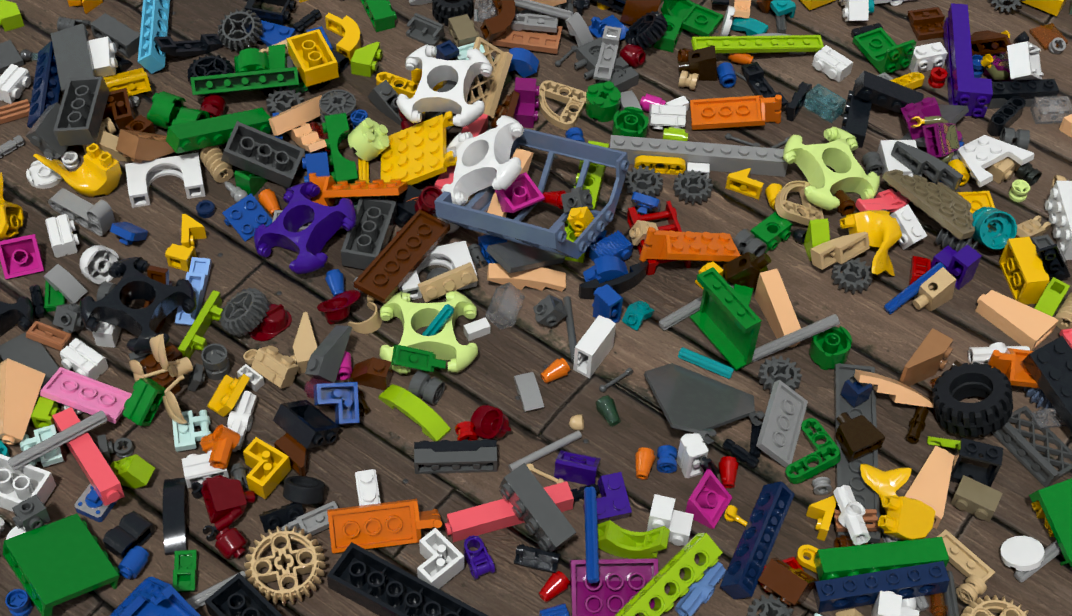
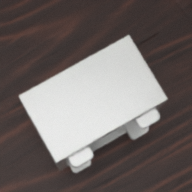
M1028 41L1007 46L1010 78L1012 80L1042 79L1044 73L1041 72L1039 55L1041 49Z

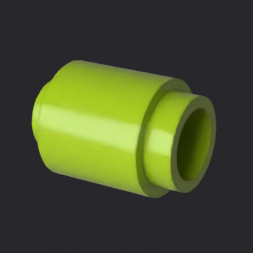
M664 128L663 139L688 141L689 133H686V129Z

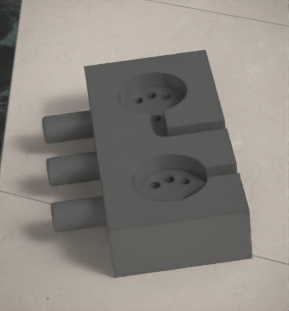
M602 37L576 48V59L578 62L574 63V67L579 69L584 66L588 70V72L584 73L585 79L594 76ZM617 53L610 82L614 83V86L620 92H623L638 84L639 74L632 67H629V64L622 57H619ZM598 80V82H596V83H594V84H597V83H605L606 81H604V80Z

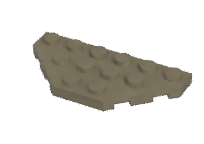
M897 169L884 172L882 179L889 186L894 187L902 196L912 201L916 207L926 212L927 216L936 220L941 227L950 231L955 238L963 240L973 236L975 227L972 226L973 214L970 212L971 203L945 183L937 182L935 184L927 182L925 177L914 174L912 177L903 175V171Z

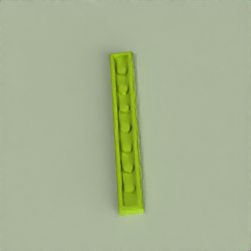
M821 35L692 37L691 39L693 50L715 46L716 53L818 52L824 47Z

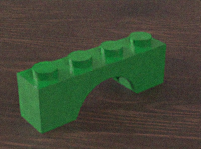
M346 113L325 116V123H322L323 134L327 133L328 139H325L326 150L330 149L331 154L328 155L329 166H333L334 170L331 172V176L336 184L338 181L355 183L358 180L355 162L344 158L338 150L340 143L349 135Z

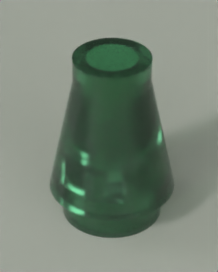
M607 395L596 401V409L611 427L621 422L613 398Z

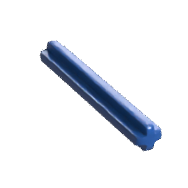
M941 262L937 263L886 303L884 306L885 311L892 314L919 292L921 284L942 267L945 269L946 267Z

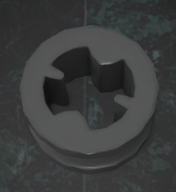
M120 438L113 445L115 454L119 458L129 457L134 452L132 442L128 438ZM124 446V448H126V446H127V449H126V450H123V449L120 450V447Z

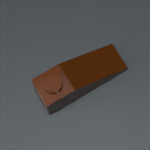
M986 30L974 32L971 35L972 56L1008 52L1007 46L1011 45L1008 35Z

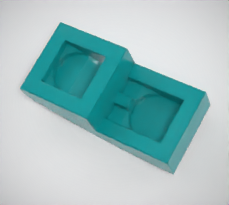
M735 17L731 25V30L746 31L747 36L763 34L769 29L768 25L750 17Z

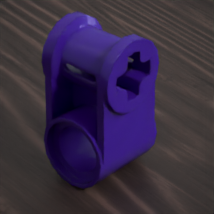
M474 535L466 538L464 542V557L473 579L477 580L479 576L489 572L495 573L494 563L482 539ZM476 547L478 550L471 551L469 548Z

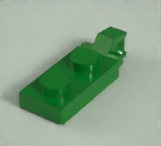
M394 345L391 365L428 373L434 372V369H445L446 361L436 359V355L433 354L434 352Z

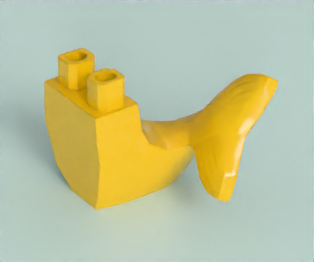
M95 143L86 148L87 154L83 156V164L76 171L72 172L68 171L66 166L58 159L49 160L39 154L33 155L42 164L58 173L74 191L86 197H95L96 195L103 194L105 196L109 195L118 186L122 174L119 161L114 159L110 153L101 150Z
M1 172L0 241H3L19 233L18 229L23 226L24 217L21 206L3 199V176Z
M867 210L846 215V217L839 220L840 227L842 229L848 228L849 235L867 232L870 248H879L872 261V274L878 275L885 271L888 275L895 276L888 250L902 237L896 218H892L889 215L890 212L884 210Z
M860 464V473L863 481L879 495L887 514L881 515L878 520V526L884 529L883 533L902 541L924 539L933 528L936 511L920 500L896 495V491L908 481L912 468L903 467L882 471L868 464Z

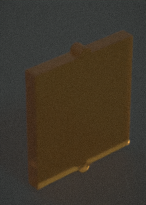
M1053 23L1044 26L1040 25L1029 30L1030 34L1044 50H1048L1049 43L1057 37L1062 38L1068 44L1067 39Z

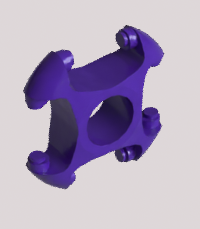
M312 182L301 183L286 189L283 200L288 205L268 227L261 224L255 228L254 243L258 255L268 257L271 254V248L274 246L295 251L299 255L296 260L290 263L289 268L298 275L325 267L328 256L321 252L326 242L341 226L347 231L356 227V211L351 199L342 198L338 205L332 207L312 202L310 199L320 193V187ZM312 222L306 229L297 232L302 225Z

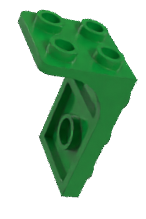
M664 0L661 8L663 16L666 14L684 19L682 28L702 37H710L723 21L724 16L690 0Z
M882 27L854 36L852 41L880 74L884 72L892 73L898 69L910 66L916 46L915 40L897 45Z

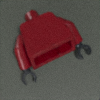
M222 475L206 478L202 484L194 482L191 485L193 490L191 494L196 499L203 496L211 524L214 523L213 527L207 525L203 528L204 535L212 532L206 536L207 541H214L217 531L221 532L243 515L247 503L255 502L254 491H243L239 480L230 479Z

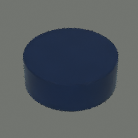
M209 200L199 202L196 206L198 216L201 218L212 217L215 214L214 203Z

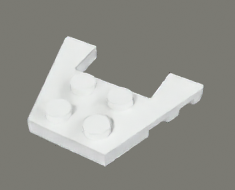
M986 135L957 149V156L964 166L968 167L970 175L976 179V184L979 187L993 181V175L986 171L985 168L1006 157H1010L1021 166L1034 159L1033 152Z

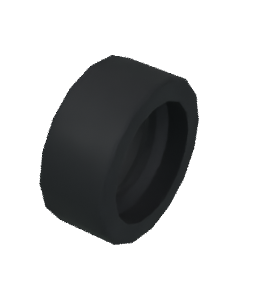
M287 477L284 482L283 497L300 504L320 503L323 500L325 485L321 480L312 477Z

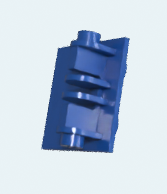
M614 15L603 20L594 16L591 19L592 25L588 26L590 32L596 38L603 37L605 26L622 28L620 41L625 39L626 32L629 30Z
M251 193L222 212L226 218L224 220L227 226L232 225L244 242L254 236L255 228L259 225L264 224L268 227L272 223L271 217Z

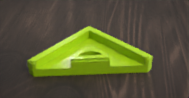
M927 436V443L929 445L957 448L961 441Z

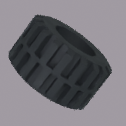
M432 0V14L435 20H438L441 24L444 23L446 26L449 25L448 18L468 14L471 19L473 16V0Z

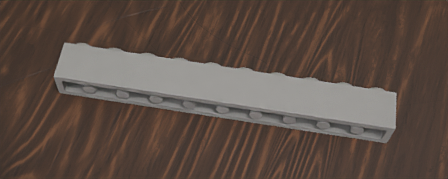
M611 135L610 149L627 152L629 164H634L635 158L640 155L677 157L686 161V167L687 162L710 164V171L733 173L751 168L750 174L785 177L788 163L783 160L784 149ZM656 164V166L662 167L664 164Z

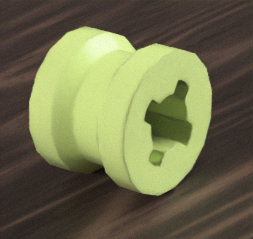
M1015 180L1009 190V198L1015 202L1025 201L1030 185L1024 180Z

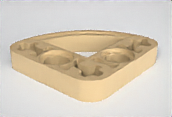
M550 80L543 81L539 87V109L544 118L560 129L569 130L573 128L585 108L586 92ZM566 92L568 93V95L563 96L560 93ZM545 97L567 104L560 116L549 108ZM575 108V109H577L578 111H577V112H571L570 109Z
M791 181L778 192L775 198V209L780 217L807 226L810 220L824 219L822 208L806 200L804 189L810 186L809 182ZM799 192L802 205L787 201V194Z

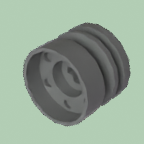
M341 89L331 90L322 95L319 100L321 126L322 123H325V116L346 113L350 134L354 129L350 115L357 110L354 95Z

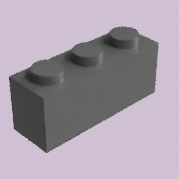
M105 13L90 24L95 38L109 37L112 43L116 44L117 51L124 56L130 58L139 51L140 33L130 29L126 24L117 21L116 18Z

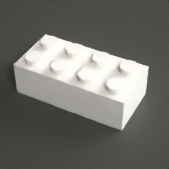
M1056 181L1054 187L1050 190L1048 200L1045 202V210L1048 211L1049 223L1052 225L1053 237L1056 239L1057 245L1062 249L1066 260H1072V181Z
M0 454V507L13 512L12 508L35 494L44 505L56 487L52 473L29 464L13 470L8 463L10 457Z

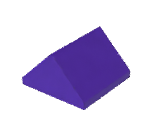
M561 450L555 461L554 477L584 485L594 484L601 458Z

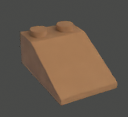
M120 129L116 150L121 152L122 156L132 158L131 160L134 162L152 161L175 152L166 141L167 135Z
M932 328L905 365L899 382L911 386L936 375L939 369L943 370L953 351V348H951L953 339Z

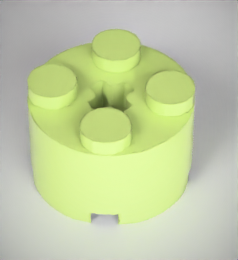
M366 118L348 135V144L350 148L354 147L357 151L355 154L359 158L371 161L389 146L388 129L384 125Z

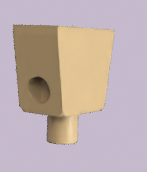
M942 267L920 285L918 297L912 301L914 307L918 310L925 307L928 311H933L951 300L956 278Z

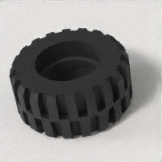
M973 362V364L963 363L959 367L957 365L953 366L950 371L946 370L943 372L942 377L939 376L933 386L932 396L936 418L942 427L946 430L948 429L953 434L959 433L963 437L967 435L971 437H978V435L986 436L992 431H998L1000 426L1003 427L1012 416L1013 399L1011 384L1004 373H1001L995 367L992 368L988 364L980 365V363ZM973 396L986 398L980 402L965 403L960 401L964 398Z

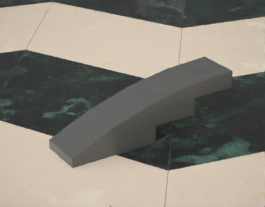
M899 141L895 142L891 155L914 174L919 175L923 173L935 183L941 180L953 191L959 187L963 175L954 168L918 148Z

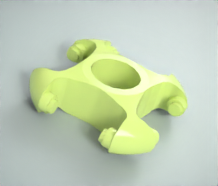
M831 127L823 133L824 137L829 141L826 144L804 145L802 144V137L794 134L788 139L783 151V160L788 164L793 162L797 164L805 175L810 186L804 189L806 200L828 211L839 207V199L833 196L839 190L858 193L862 200L873 199L877 194L880 176L875 172L866 175L861 165L854 158L851 151L858 148V142L852 134L840 128ZM827 166H829V167H831L832 169H834L835 172H833L832 170H830Z
M456 290L446 293V302L412 303L410 302V293L400 291L392 296L380 309L381 320L388 321L393 317H398L401 320L404 330L398 345L434 352L433 354L436 355V359L451 360V362H448V371L459 373L468 367L478 355L476 343L461 345L456 340L453 331L456 319L461 315L468 319H474L477 315V308L472 301ZM446 304L454 307V313L441 328L442 331L432 336H423L415 332L421 327L429 326ZM382 345L379 353L380 358L392 362L394 347ZM392 365V370L401 375L411 372V369Z

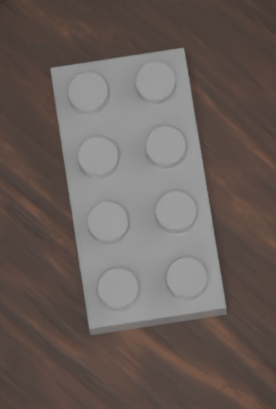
M781 380L774 382L756 446L786 468L792 464L808 401Z

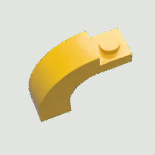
M328 13L325 16L326 29L343 37L336 44V51L348 57L350 63L355 50L361 48L360 29L357 23L346 15L341 19Z

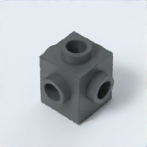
M581 187L570 189V193L561 194L564 213L570 212L571 208L593 207L589 189L582 190Z
M548 295L533 307L536 321L550 328L567 316L562 300Z
M72 303L57 305L52 324L63 328V331L68 333L83 330L84 324L81 319L80 305Z
M36 494L12 508L15 517L12 518L18 529L23 528L25 532L39 528L51 521L46 507Z

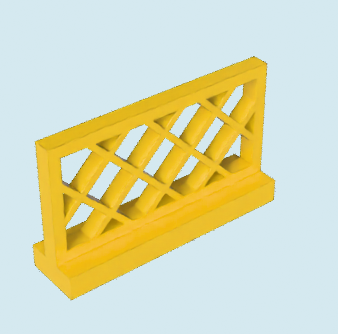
M143 68L103 77L110 92L127 88L129 95L132 96L151 91L147 73Z

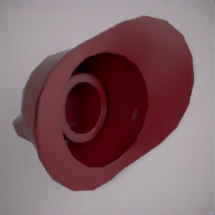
M357 290L345 291L320 303L317 309L324 313L328 324L343 321L350 314L351 304L360 298L361 293Z
M269 304V311L266 312L267 316L262 319L263 322L258 324V328L255 327L252 332H248L251 338L261 342L268 341L290 326L292 322L291 315L284 309L282 304Z
M482 405L474 411L470 422L474 423V432L479 437L501 439L507 431H512L509 427L508 417L499 408Z

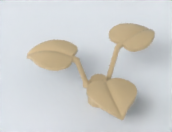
M160 334L151 338L149 343L155 360L160 362L163 369L144 374L143 368L137 360H131L129 365L135 382L140 378H148L167 371L171 377L177 378L164 391L163 403L167 414L173 421L185 424L188 422L184 419L177 399L170 390L180 380L185 379L183 375L193 371V366L188 357L168 362L164 345V334Z

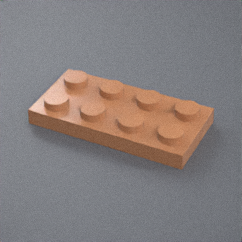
M509 26L506 33L500 38L491 41V44L557 54L563 26H557V33L523 29L517 31Z

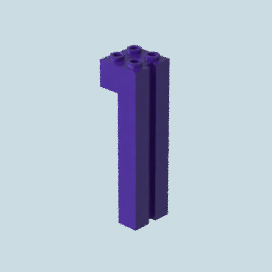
M951 3L948 18H946L943 26L944 46L948 53L946 57V71L948 73L949 105L968 106L969 112L964 116L984 118L987 111V106L984 105L989 104L993 96L992 79L974 78L968 5Z

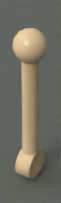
M527 464L531 472H535L557 484L565 482L562 478L557 479L534 468L533 464Z

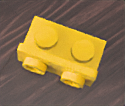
M242 374L238 379L225 375L207 407L222 417L227 415L234 408L250 378L245 374Z

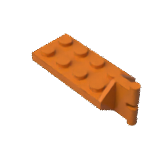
M778 94L775 97L769 98L757 95L690 100L692 130L765 125V122L779 124L781 123L782 96Z
M309 173V182L320 187V193L312 197L311 201L325 206H333L336 197L400 195L408 189L407 181L401 182V179H391L390 182L377 179L373 180V183H366V180H357L355 183L338 181L336 184L332 176H316V173Z
M649 227L639 260L645 262L647 259L729 262L741 255L731 235L727 233L661 231Z
M1007 348L1005 353H1001L999 350L993 351L988 365L1004 373L1011 385L1040 388L1022 362L1034 351Z
M417 499L327 510L332 553L344 552L351 542L363 549L419 543V540L422 539L421 529L440 528L442 526L439 511L433 509L419 512Z

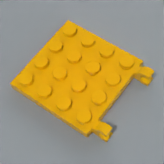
M452 111L389 135V146L381 153V179L384 182H390L391 179H401V182L407 181V186L409 184L414 185L447 172V167L456 165L457 157L453 156V151L447 152L446 127L453 126Z

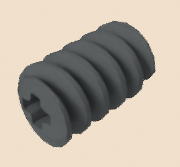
M945 228L941 229L935 240L936 245L942 243L943 249L946 246H950L957 252L966 245L976 250L979 243L976 241L974 244H971V237L967 241L965 239H957Z

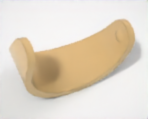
M367 303V306L374 311V314L369 319L359 323L350 321L348 326L362 334L377 331L382 324V320L375 303Z

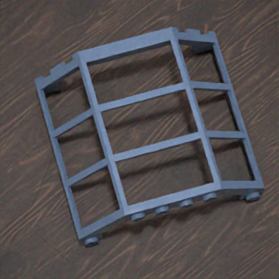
M524 128L523 134L513 142L510 159L517 148L520 149V146L549 152L538 186L542 194L555 154L584 161L576 188H583L590 162L616 168V180L608 204L601 211L589 209L592 215L596 217L574 242L566 239L567 233L564 222L567 220L570 212L563 213L549 229L521 222L537 203L524 208L514 219L486 213L495 192L492 186L480 190L465 206L453 204L451 193L446 191L434 201L436 217L459 227L578 259L586 252L596 237L604 231L608 223L613 220L629 168L627 152Z

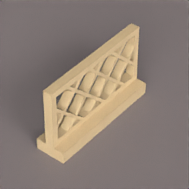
M476 37L473 49L477 48L480 51V45L484 46L485 53L483 54L487 56L493 70L489 78L483 76L484 80L481 82L478 75L474 78L475 85L470 87L468 93L470 101L467 104L472 105L480 99L485 105L483 114L488 115V119H493L513 55L509 52H503L481 37ZM492 52L496 53L494 62L491 56ZM485 83L486 89L483 94L481 85ZM474 88H477L479 94L476 98L472 91Z

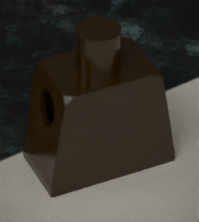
M715 46L689 51V61L678 62L679 72L684 70L690 71V74L697 73L699 74L698 81H718Z
M746 252L723 265L725 278L734 285H744L755 289L759 273L768 271L767 265L771 263V258L766 253L757 257L750 252Z
M844 412L837 417L840 425L836 432V439L849 463L882 447L885 436L865 416L860 415L851 419L847 412Z

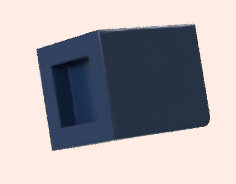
M450 40L436 46L437 59L449 60L459 55V49Z
M850 380L844 382L841 395L855 408L869 399L873 386L869 383L863 387L858 381L852 383Z

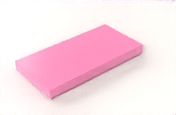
M62 367L56 371L40 390V396L90 415L103 411L107 416V421L114 424L122 416L125 409L124 404L132 395V393Z

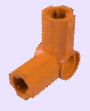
M221 424L217 426L212 434L201 438L200 445L202 446V451L207 453L212 450L209 459L210 466L219 469L227 468L232 450L239 443L240 434Z

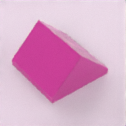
M526 172L520 174L506 190H495L502 212L514 213L545 200L544 195Z
M35 234L0 241V261L5 279L44 271L42 254Z
M708 469L688 499L685 512L694 514L693 520L710 529H714L733 497L714 473Z

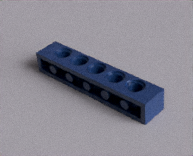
M52 41L38 52L27 123L29 128H32L48 106L58 102L60 82Z
M782 481L763 486L720 587L733 599L753 596L758 579L763 572L795 494Z
M944 561L816 581L813 594L818 613L875 604L880 591H892L897 595H902V599L947 592L950 580Z

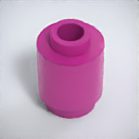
M646 94V96H642L640 106H642L643 111L649 112L650 104L665 105L666 101L662 100L661 97Z
M346 351L344 352L336 378L341 381L349 379L352 374L351 354Z

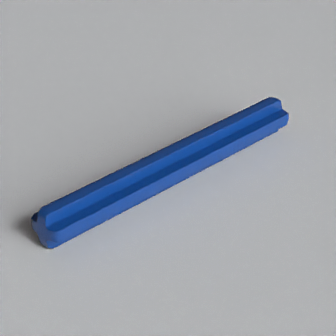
M591 486L584 489L586 579L588 583L592 584L599 581L596 490L595 487Z

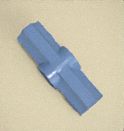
M717 562L714 566L708 567L703 572L704 576L688 587L689 591L675 606V611L679 616H694L700 606L708 602L714 593L716 585L726 574L723 564Z

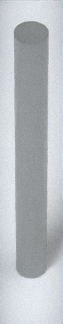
M577 430L509 464V470L512 472L523 463L526 465L582 438L581 432Z

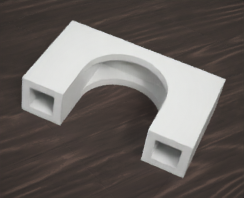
M198 153L142 161V163L133 162L125 164L128 193L132 208L150 205V184L155 179L166 175L177 176L183 180L187 199L206 196Z
M466 241L436 246L399 288L400 291L410 293V300L422 298L418 287L420 283L418 274L422 269L431 265H441L452 270L471 262L477 276ZM477 281L467 286H464L459 290L476 287Z

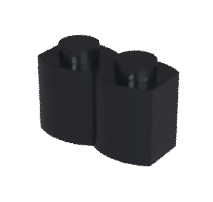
M132 511L122 517L118 526L106 532L103 539L105 548L123 560L130 549H133L135 546H142L152 537L155 532L153 524L135 511Z

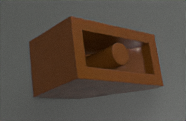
M372 357L354 365L350 378H353L359 385L385 391L393 376L391 361Z
M286 433L274 442L275 448L289 456L291 468L299 476H306L308 449Z

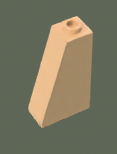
M778 269L759 273L754 297L776 338L778 339L801 329ZM800 342L793 344L789 347H795L798 344H800Z
M993 290L989 291L986 295L982 294L978 298V306L975 310L1021 346L1029 347L1030 351H1033L1054 331L1059 321L1048 314Z
M8 358L0 363V439L7 445H15L24 438L45 373Z
M935 446L904 496L920 500L936 511L933 528L935 529L938 528L944 515L954 455L938 446Z

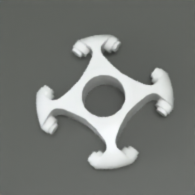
M427 44L418 48L406 58L405 68L410 71L416 68L422 69V77L415 95L411 99L404 94H400L397 97L396 103L402 114L412 123H419L422 121V112L452 111V113L456 114L453 117V125L462 128L477 120L484 113V102L476 101L470 105L467 104V97L471 84L477 75L482 74L484 77H489L492 74L493 68L486 56L475 48L467 50V58L469 60H442L433 58V56H436V47ZM451 80L457 82L456 86L447 92L433 91V88L442 81Z
M501 115V118L496 121L498 127L476 137H473L471 132L459 133L447 146V152L453 151V156L457 157L454 179L451 184H445L441 191L442 193L444 191L450 192L454 204L464 206L470 195L489 186H492L494 190H506L516 180L522 170L521 161L518 157L510 159L513 142L524 132L523 126L517 120Z

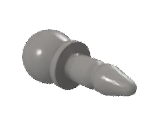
M227 181L224 182L225 187L231 192L230 195L236 203L248 195L240 187H235Z

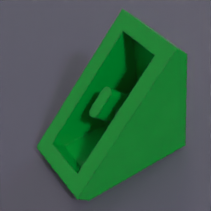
M235 170L234 173L236 187L245 190L248 195L251 193L254 196L267 182V179L248 171Z

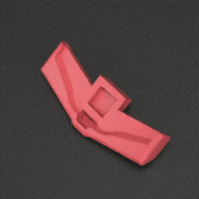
M891 188L879 192L876 198L862 200L859 198L855 206L860 212L886 209L888 212H895L911 201L902 196L899 191L895 192Z

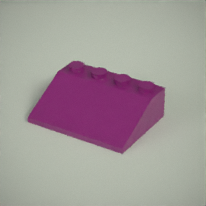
M658 558L599 559V581L592 584L588 583L586 579V560H570L572 616H615L658 573ZM653 598L649 602V606L651 609H653L655 606V601Z

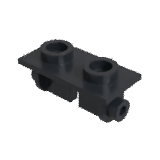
M293 502L281 506L280 509L275 508L266 512L263 511V514H260L259 517L264 532L267 533L268 529L272 531L277 526L281 528L289 522L296 520L297 517L304 514L302 504Z
M519 544L517 545L514 564L556 573L561 554L556 552L550 553Z

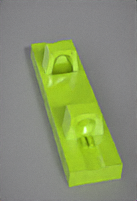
M212 291L178 347L183 358L188 357L190 360L195 349L202 351L207 346L206 338H203L211 322L213 320L219 321L221 312L224 311L220 308L222 306L220 292Z

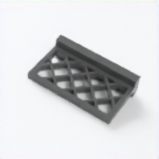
M1026 405L1012 412L1011 418L1003 427L1000 426L998 431L991 432L1045 488L1051 486L1055 480L1072 471V464L1064 462L1063 457H1066L1072 461V451ZM1024 413L1029 418V421L1020 419V415ZM1009 422L1016 423V428H1014ZM1021 425L1030 427V432L1021 430ZM1035 429L1041 430L1044 435L1035 433ZM1023 436L1029 437L1031 443L1028 442ZM1035 439L1044 441V446L1035 444ZM1049 443L1055 444L1058 450L1050 448ZM1038 451L1045 452V457H1043ZM1050 454L1058 455L1059 461L1050 459ZM1052 465L1059 466V472Z

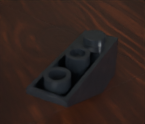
M1057 244L1038 249L1050 279L1054 277L1062 281L1065 278L1071 277L1062 249Z

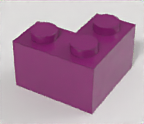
M516 77L514 91L520 93L513 119L517 120L523 128H534V121L538 120V111H535V109L539 107V98H536V96L539 97V86H536V79Z
M927 97L920 102L910 103L901 108L905 125L912 140L924 137L922 126H925V124L912 128L911 126L917 125L918 122L917 120H910L911 118L919 116L921 119H924V117L941 116L935 97Z

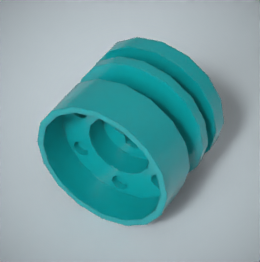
M982 207L973 213L972 226L975 227V232L971 238L975 242L978 241L980 244L991 249H1003L1008 239L1015 238L1017 224L1010 214L993 207Z

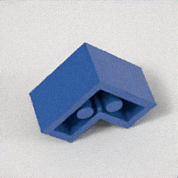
M327 151L305 153V157H302L303 169H307V176H304V182H309V173H316V176H330Z
M358 382L320 383L313 386L314 406L335 405V423L337 425L360 423Z

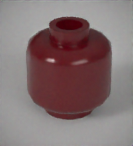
M627 44L620 51V57L630 67L637 68L645 61L646 54L640 46Z
M226 527L215 537L217 540L215 547L226 559L235 557L237 560L245 554L246 550L244 548L247 545V540L237 528Z

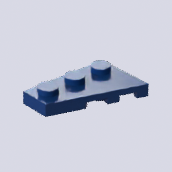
M261 20L263 35L260 37L267 47L296 34L294 28Z

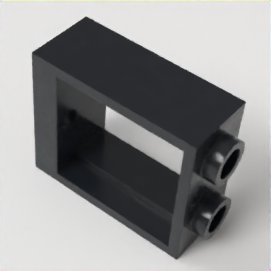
M248 0L244 9L246 11L250 9L252 13L255 12L263 21L285 26L291 18L292 11L296 8V1ZM262 2L284 7L281 13L259 9Z
M306 399L281 404L273 419L277 425L307 449L332 444L336 440L337 432L340 428L339 425Z
M962 438L954 454L950 481L960 483L963 475L991 487L1002 465L1003 448ZM963 457L988 463L989 466L984 468L960 461Z

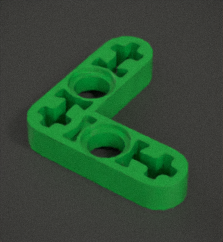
M814 418L804 420L801 428L803 435L815 452L787 466L786 476L792 484L801 483L836 465L841 460L839 447L819 421ZM809 427L815 429V433H814V434H813V431H812ZM818 439L827 440L824 444L816 443ZM812 461L819 463L816 467L808 466Z

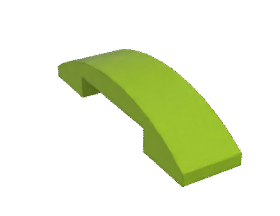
M391 384L378 396L390 408L394 409L396 407L422 427V432L433 441H440L451 431L447 423L430 406L400 386Z

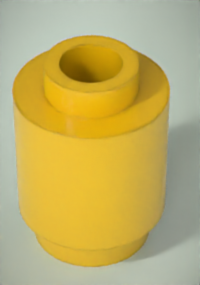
M959 159L950 161L948 165L963 175L959 186L965 185L970 179V175L963 162Z
M773 183L766 188L765 194L770 207L776 211L775 198L783 187L780 184Z

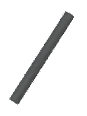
M566 296L563 298L567 313L565 318L571 362L574 363L577 342L571 298Z

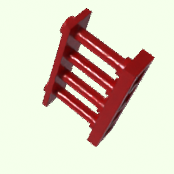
M666 201L665 211L640 215L637 214L635 207L628 208L627 223L630 229L637 220L652 221L667 218L669 225L659 226L658 230L682 232L677 220L676 209L672 207L670 201ZM644 239L637 245L639 254H641L642 247L645 244ZM647 259L646 261L649 263L647 276L655 274V268L658 264L678 260ZM683 260L686 268H690L691 260Z

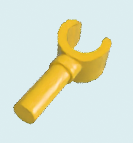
M728 505L724 514L725 519L731 522H739L746 527L748 522L737 515V507Z

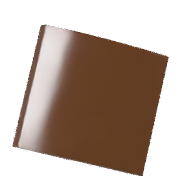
M626 0L620 22L633 25L642 15L658 11L661 0Z
M939 7L908 11L910 25L918 41L944 37L943 26L945 16Z

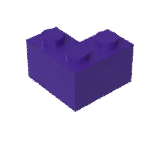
M966 245L958 252L950 246H946L933 257L931 268L941 262L946 267V270L956 278L955 288L960 290L973 279L982 255L969 245Z
M622 472L601 476L598 480L601 498H596L597 524L608 520L614 521L628 518L632 510Z

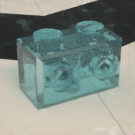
M817 84L806 94L804 107L832 123L843 113L846 100L822 85Z

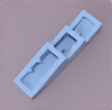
M192 257L190 269L186 273L185 280H189L193 286L197 307L192 313L188 314L183 311L182 306H178L175 324L192 326L197 318L208 283L212 264L211 259Z

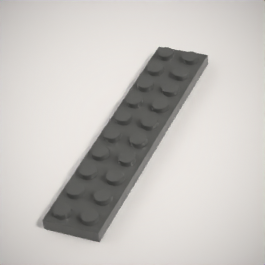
M838 363L834 367L835 444L840 449L841 460L836 464V488L843 485L850 486L855 500L865 509H876V517L879 520V495L863 481L860 473V464H868L878 469V450L849 463L836 439V432L840 425L837 417L844 412H847L851 419L863 415L877 428L876 391L873 388L869 399L855 408L841 395L845 381L850 380L852 383L857 381L854 377L855 369L875 373V367ZM860 383L863 387L868 385V383ZM836 503V510H840L838 503ZM880 528L879 531H868L871 537L868 542L879 543ZM836 532V538L841 535L850 536L849 532Z

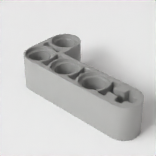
M61 188L48 200L53 210L61 215L67 214L70 220L99 236H103L111 228L112 223H116L111 206L102 199L93 205L70 191Z

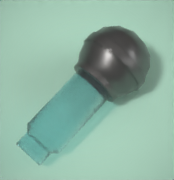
M25 49L21 51L20 57L24 61L37 60L38 53H32Z

